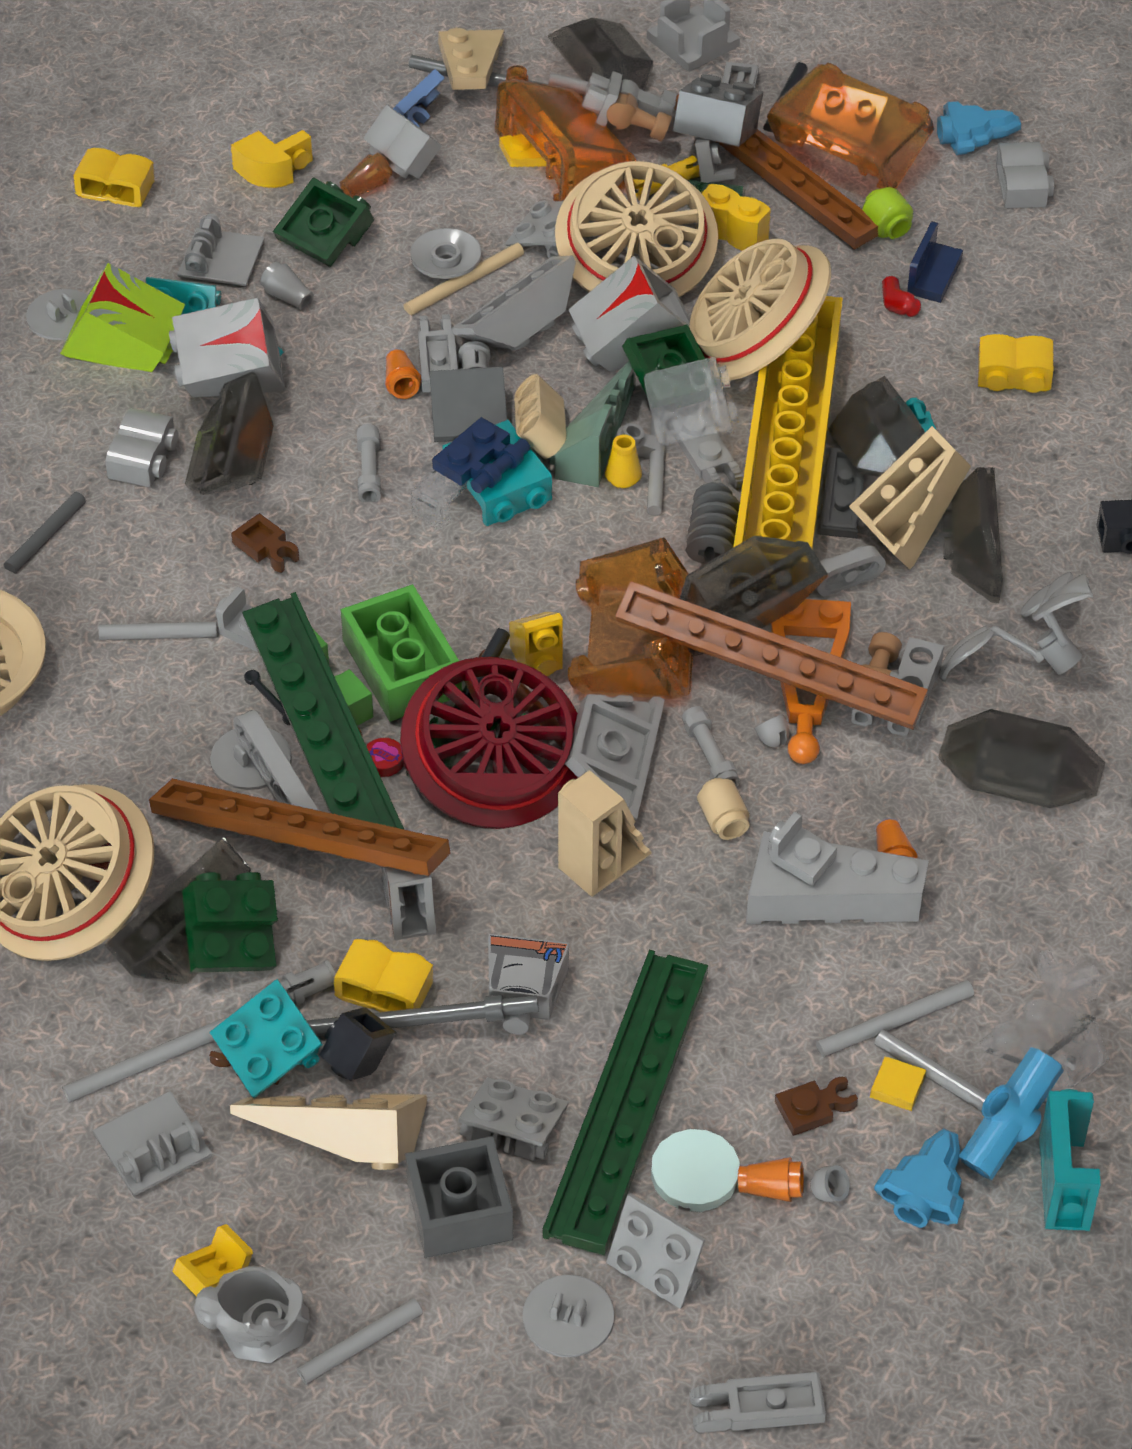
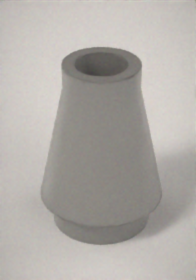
M273 262L265 269L261 276L260 284L264 287L265 293L294 305L299 310H302L313 300L314 293L302 283L287 264Z

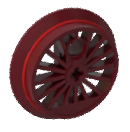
M499 657L464 659L447 665L433 673L415 691L402 719L400 732L401 753L407 772L414 785L433 806L444 814L460 822L482 828L501 829L520 826L535 821L557 808L558 792L568 781L578 778L565 765L571 750L573 731L578 713L564 691L549 677L535 668L514 660ZM485 676L479 683L476 677ZM464 681L474 701H471L455 685ZM520 683L533 689L514 708L513 701ZM444 694L461 710L440 703L437 700ZM485 695H496L502 702H491ZM541 697L549 705L523 715ZM430 714L457 725L429 724ZM554 717L559 722V726H533ZM496 722H497V725H496V737H497V738H495L494 732H493V731H490L492 724H493V723H496ZM431 738H453L459 740L434 748ZM538 740H562V750ZM471 749L450 770L442 762V759ZM532 754L557 764L550 771ZM480 755L482 756L476 773H462ZM493 760V773H485L489 761ZM503 761L509 773H503ZM518 761L532 774L523 773Z

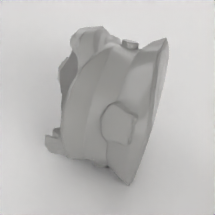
M248 1266L224 1274L216 1288L206 1287L197 1294L194 1307L199 1323L209 1329L218 1328L236 1358L264 1363H272L282 1355L301 1346L308 1323L310 1322L309 1309L303 1303L304 1295L300 1286L292 1279L281 1277L274 1270L262 1266Z

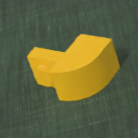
M258 130L231 144L233 169L245 180L260 187L276 188L294 183L293 171L301 170L313 161L311 136L304 130L276 144Z

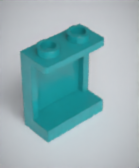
M509 420L495 424L510 433V444L514 445L521 439L516 434V429ZM450 443L443 445L442 450ZM531 448L523 456V462L516 468H509L502 474L501 481L493 488L487 487L481 493H476L470 485V482L473 480L472 478L464 484L481 506L482 519L485 526L496 522H507L518 513L531 508H541L548 501L552 500V475Z
M1064 1089L1061 1091H1049L1039 1137L1045 1229L1090 1231L1101 1186L1100 1169L1072 1168L1071 1146L1084 1147L1094 1104L1092 1092Z

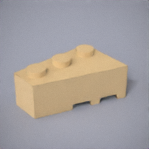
M932 426L849 507L906 567L911 569L952 501L971 465Z
M590 770L579 778L568 781L558 792V868L593 897L652 853L643 844L642 840L644 837L635 828V820L625 800Z

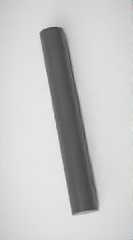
M74 492L4 563L5 569L16 574L86 503L84 496L79 492Z

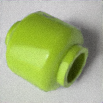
M892 187L876 189L868 194L862 210L878 225V237L896 239L904 236L911 228L913 219V208L897 189Z

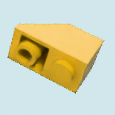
M543 612L509 622L510 648L517 662L535 668L546 676L553 674L556 670L563 669V618L560 613Z

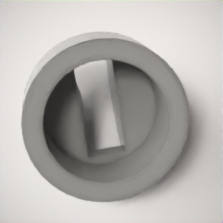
M783 714L771 718L754 728L763 744L771 748L778 747L780 743L784 745L790 735V729Z
M825 1166L815 1172L814 1177L811 1178L810 1188L813 1195L820 1201H842L849 1192V1177L841 1166Z

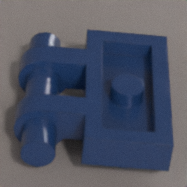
M480 417L432 458L433 470L460 486H463L472 478L473 480L470 482L471 488L476 493H481L487 487L493 488L500 482L502 474L509 468L514 469L523 462V456L530 450V445L525 439H519L514 445L510 444V433Z

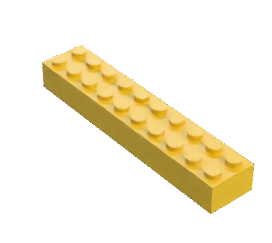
M826 296L816 317L800 338L777 359L759 370L732 554L731 586L808 594L843 297Z

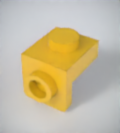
M227 1224L217 1227L211 1245L177 1258L172 1272L197 1296L203 1288H216L224 1274L248 1267L253 1250Z

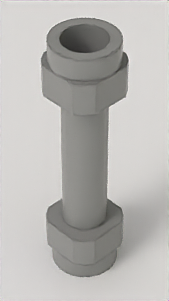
M365 424L357 430V449L361 451L362 475L358 478V498L361 502H378L381 498V482L376 471V451L380 450L379 429L375 425Z
M700 706L689 708L682 715L684 728L689 737H696L711 767L710 779H730L738 787L740 779L737 775V770L732 761H725L711 733L712 721L708 713Z

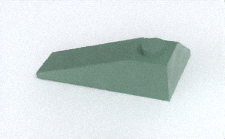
M629 361L566 427L565 443L555 455L550 457V465L555 466V479L599 488L613 440L622 425L636 386V374Z

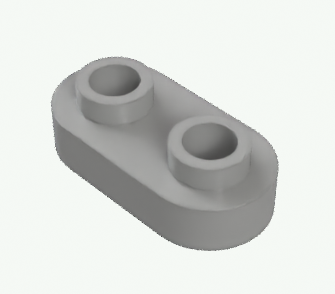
M860 546L847 553L818 562L814 567L810 580L820 595L827 596L877 578L883 572L886 561L876 547Z

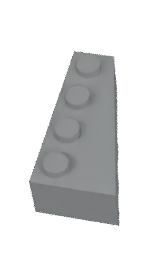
M763 832L748 894L746 924H761V921H782V924H799L800 920H825V923H841V920L863 919L864 922H919L929 860L829 843L837 848L836 858L817 882L811 886L771 862V843L769 842L771 832Z

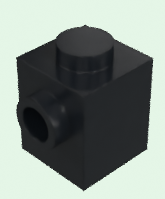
M1132 499L1101 501L1096 526L1103 553L1124 552L1132 554Z
M366 1007L344 1012L328 1028L325 1034L327 1041L319 1056L331 1065V1069L338 1076L349 1081L359 1079L376 1071L397 1032Z

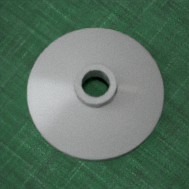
M442 228L426 232L418 237L411 247L410 255L413 265L421 273L433 278L450 279L463 276L476 268L481 260V247L476 238L467 232L452 228Z

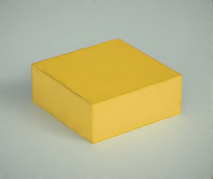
M885 1056L871 1088L870 1098L912 1111L925 1079L926 1069Z

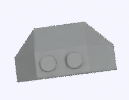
M550 257L490 302L452 327L453 334L471 341L482 342L493 348H510L514 351L525 347L530 343L529 338L551 328L555 324L554 320L566 312L576 264L574 257Z

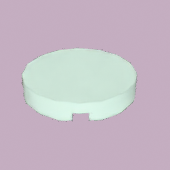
M687 1129L673 1133L659 1144L652 1157L651 1179L656 1192L668 1204L676 1208L681 1206L683 1208H690V1211L703 1212L718 1208L731 1198L738 1183L740 1162L734 1148L723 1137L708 1130Z

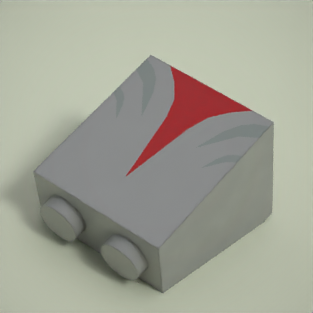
M636 256L630 258L569 308V312L575 322L572 328L586 346L583 349L585 356L594 366L600 364L609 372L621 369L629 361L622 348L627 338L687 324L690 326V318L675 288Z
M258 297L172 317L174 330L169 331V338L174 353L178 352L180 363L175 365V375L179 386H184L192 398L258 394L285 390L275 325Z

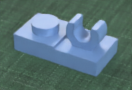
M434 69L393 109L420 127L414 119L424 124L430 115L419 106L423 104L427 108L439 96L440 92L437 90V87L445 78Z

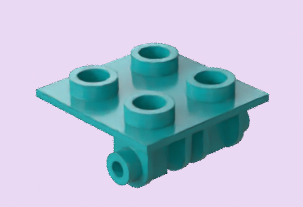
M278 979L209 1032L254 1099L295 1066L304 1065L305 1068L315 1066L320 1060L317 1055L319 1047L323 1045Z

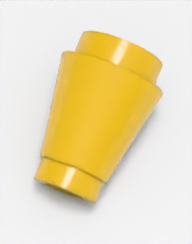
M625 434L614 438L605 469L606 479L618 488H629L635 485L642 477L635 439Z

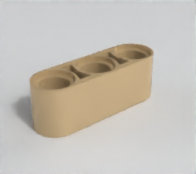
M533 374L526 378L515 392L516 434L521 439H525L542 459H548L555 455L566 441L564 399L538 374Z

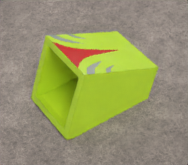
M107 263L83 302L60 354L65 357L103 365L153 372L159 362L164 365L166 364L173 351L171 343H169V331L174 330L172 317L181 315L185 304Z

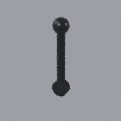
M256 670L247 671L244 674L245 682L249 685H254L281 713L283 722L290 725L281 702L260 681L259 672Z

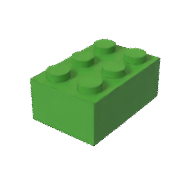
M413 584L340 609L343 642L389 721L404 716L411 697L427 678L441 668L459 661ZM462 682L455 686L462 692ZM443 694L437 701L443 703L450 699Z

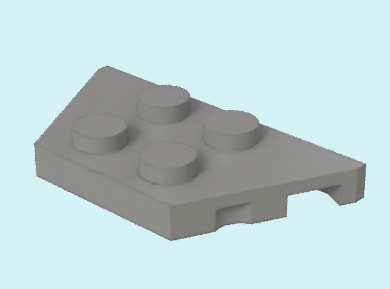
M587 694L580 703L573 731L571 750L565 765L578 778L589 770L625 800L636 821L665 699L652 697L649 702L633 701L632 696L618 695L617 697L610 698L606 695Z

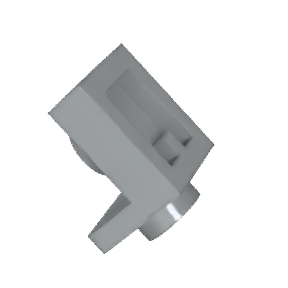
M697 137L695 147L701 183L730 184L731 179H735L737 176V163L717 166V164L721 163L719 143H713V140Z
M236 587L217 606L216 618L219 634L258 652L242 614L243 611L254 607L246 604L245 590Z
M795 811L786 822L782 820L778 822L769 837V842L771 843V862L811 886L817 882L836 858L837 848L802 827V815Z

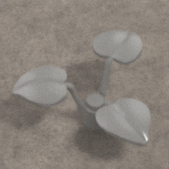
M1069 571L1058 577L1051 584L1040 589L1024 604L1020 611L1023 617L1033 613L1032 619L1034 621L1043 617L1049 627V630L1036 641L1040 646L1038 650L997 626L988 628L985 625L963 638L948 652L940 670L942 681L945 682L949 671L980 649L994 636H999L1032 655L1038 663L1045 659L1057 675H1061L1071 669L1080 661L1083 655L1064 631L1061 630L1053 611L1073 602L1093 597L1088 577L1085 574H1081L1073 579V575Z

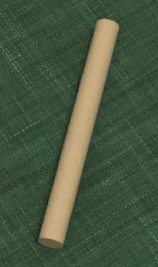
M519 243L511 245L480 262L471 272L457 278H451L406 302L403 305L404 310L413 316L523 256V247Z

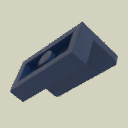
M931 221L911 261L907 292L916 297L941 303L962 260L963 250L936 243L939 223Z

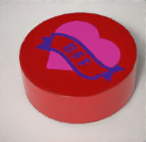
M378 738L366 745L380 777L392 776L402 769L404 761L399 742L391 738Z

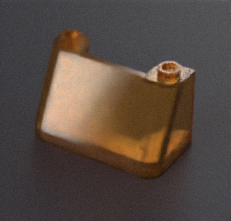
M831 63L816 65L774 103L767 114V119L776 141L788 147H792L795 142L796 145L803 147L806 142L858 167L861 175L866 177L869 173L877 177L879 182L876 186L879 189L886 187L896 189L935 129L933 121L929 116L930 111L924 105L918 102H912L911 104L844 74L837 66Z
M518 79L500 82L497 89L495 132L500 137L516 136L519 134H523L547 162L546 177L548 180L555 179L559 193L553 194L554 201H564L577 184L604 168L618 163L636 161L635 156L628 152L607 126L604 127L596 123L597 115L594 112L581 107L583 97L573 89ZM624 180L618 186L620 190L625 189Z
M665 537L580 561L579 578L576 579V590L579 598L582 601H586L592 610L588 656L578 655L572 659L571 666L568 667V678L571 686L574 689H578L584 695H624L638 698L661 697L663 699H677L688 696L691 692L694 649L669 641L667 637L661 638L617 622L615 617L630 581L696 605V591L692 578Z

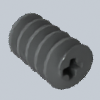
M710 482L696 489L693 496L694 503L692 505L685 551L688 557L696 562L724 565L732 559L740 502L733 496L729 487L719 482Z

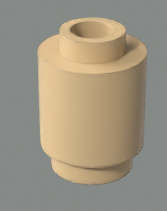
M714 778L706 782L698 793L697 801L711 830L723 840L740 837L750 826L748 821L750 814L735 783L730 779Z

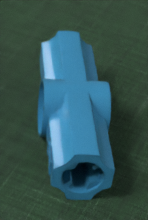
M1030 1047L1007 1084L996 1087L986 1097L981 1110L984 1119L959 1155L961 1162L984 1178L993 1180L1015 1144L1027 1140L1037 1130L1041 1121V1112L1038 1109L1063 1073L1062 1065L1039 1049Z

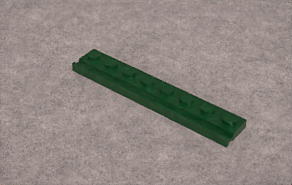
M296 592L291 593V598L280 601L278 598L243 611L244 621L329 813L404 829Z
M653 950L648 951L544 1223V1239L549 1240L550 1237L562 1240V1244L605 1256L708 976L707 964L669 954L665 958L655 955Z

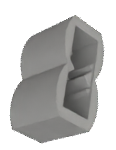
M387 104L363 137L371 145L368 151L383 162L389 158L392 161L389 167L405 179L409 174L419 179L442 147L438 141Z
M1040 142L998 143L996 169L1004 207H1046L1048 196H1053L1054 193L1053 176L1047 175L1049 170L1048 152L1042 151Z
M130 408L126 412L119 432L113 439L106 456L107 478L145 487H151L155 477L161 478L166 468L168 450L174 451L178 443L179 432L177 429H174L173 417Z

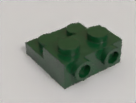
M313 177L272 232L278 240L331 267L347 244L354 247L357 245L375 219L370 212V204L357 195H354L352 198L344 194L343 190L335 183L327 181L325 184Z
M688 324L627 338L622 345L652 408L674 403L677 408L698 404L709 400L719 387L715 379V373L709 367Z
M209 872L197 875L196 881H192L182 890L191 973L267 971L276 967L272 925L278 921L273 880H261V874L258 872L239 874L236 876V880H222L220 873Z

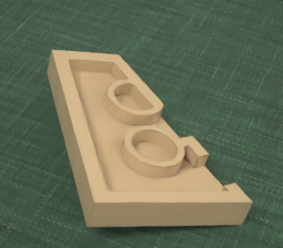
M452 28L448 31H439L438 44L452 90L486 89L493 71L494 60H497L499 47H502L504 30L466 31L462 28Z

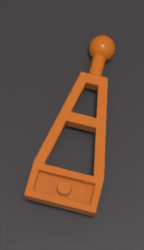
M773 597L771 632L783 637L785 635L835 638L830 654L843 658L849 640L851 602ZM780 681L789 723H797L796 734L788 743V754L798 764H809L817 758L820 751L819 742L812 735L813 725H821L829 699L816 695L814 705L799 704L796 687Z

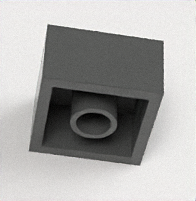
M703 74L701 78H696L679 91L673 131L740 146L757 131L763 92L754 90V85L749 83L734 82L731 85L722 83L721 78L718 76Z
M493 1136L405 1153L407 1186L425 1258L513 1240V1210Z

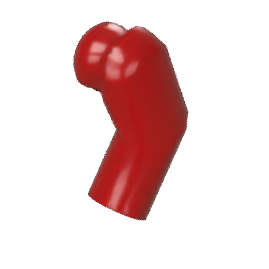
M888 276L882 280L883 303L887 310L899 315L906 314L909 317H914L920 312V300L915 298L910 292L900 290V282L897 277Z

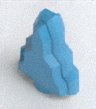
M947 102L943 106L944 116H938L937 135L940 144H951L954 153L961 155L973 152L976 147L988 145L992 139L1003 138L1021 130L1022 124L1019 116L1014 115L1010 111H986L977 105Z
M943 1128L924 1142L918 1154L904 1156L895 1169H885L875 1184L874 1190L882 1199L894 1205V1214L899 1220L919 1228L925 1227L929 1220L946 1225L958 1224L964 1205V1200L958 1195L962 1179L955 1170L960 1160L958 1134Z

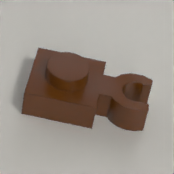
M260 513L231 533L232 543L258 563L266 557L269 558L271 567L277 572L282 573L285 571L284 559L282 557H289L295 562L299 561L298 547L294 543L286 541L285 532Z
M837 1077L829 1082L827 1088L820 1090L814 1080L775 1094V1104L794 1136L833 1122L834 1114L832 1110L839 1112L853 1110L857 1107L858 1097L856 1094L846 1098L838 1096L837 1092L847 1089L848 1079L847 1077Z

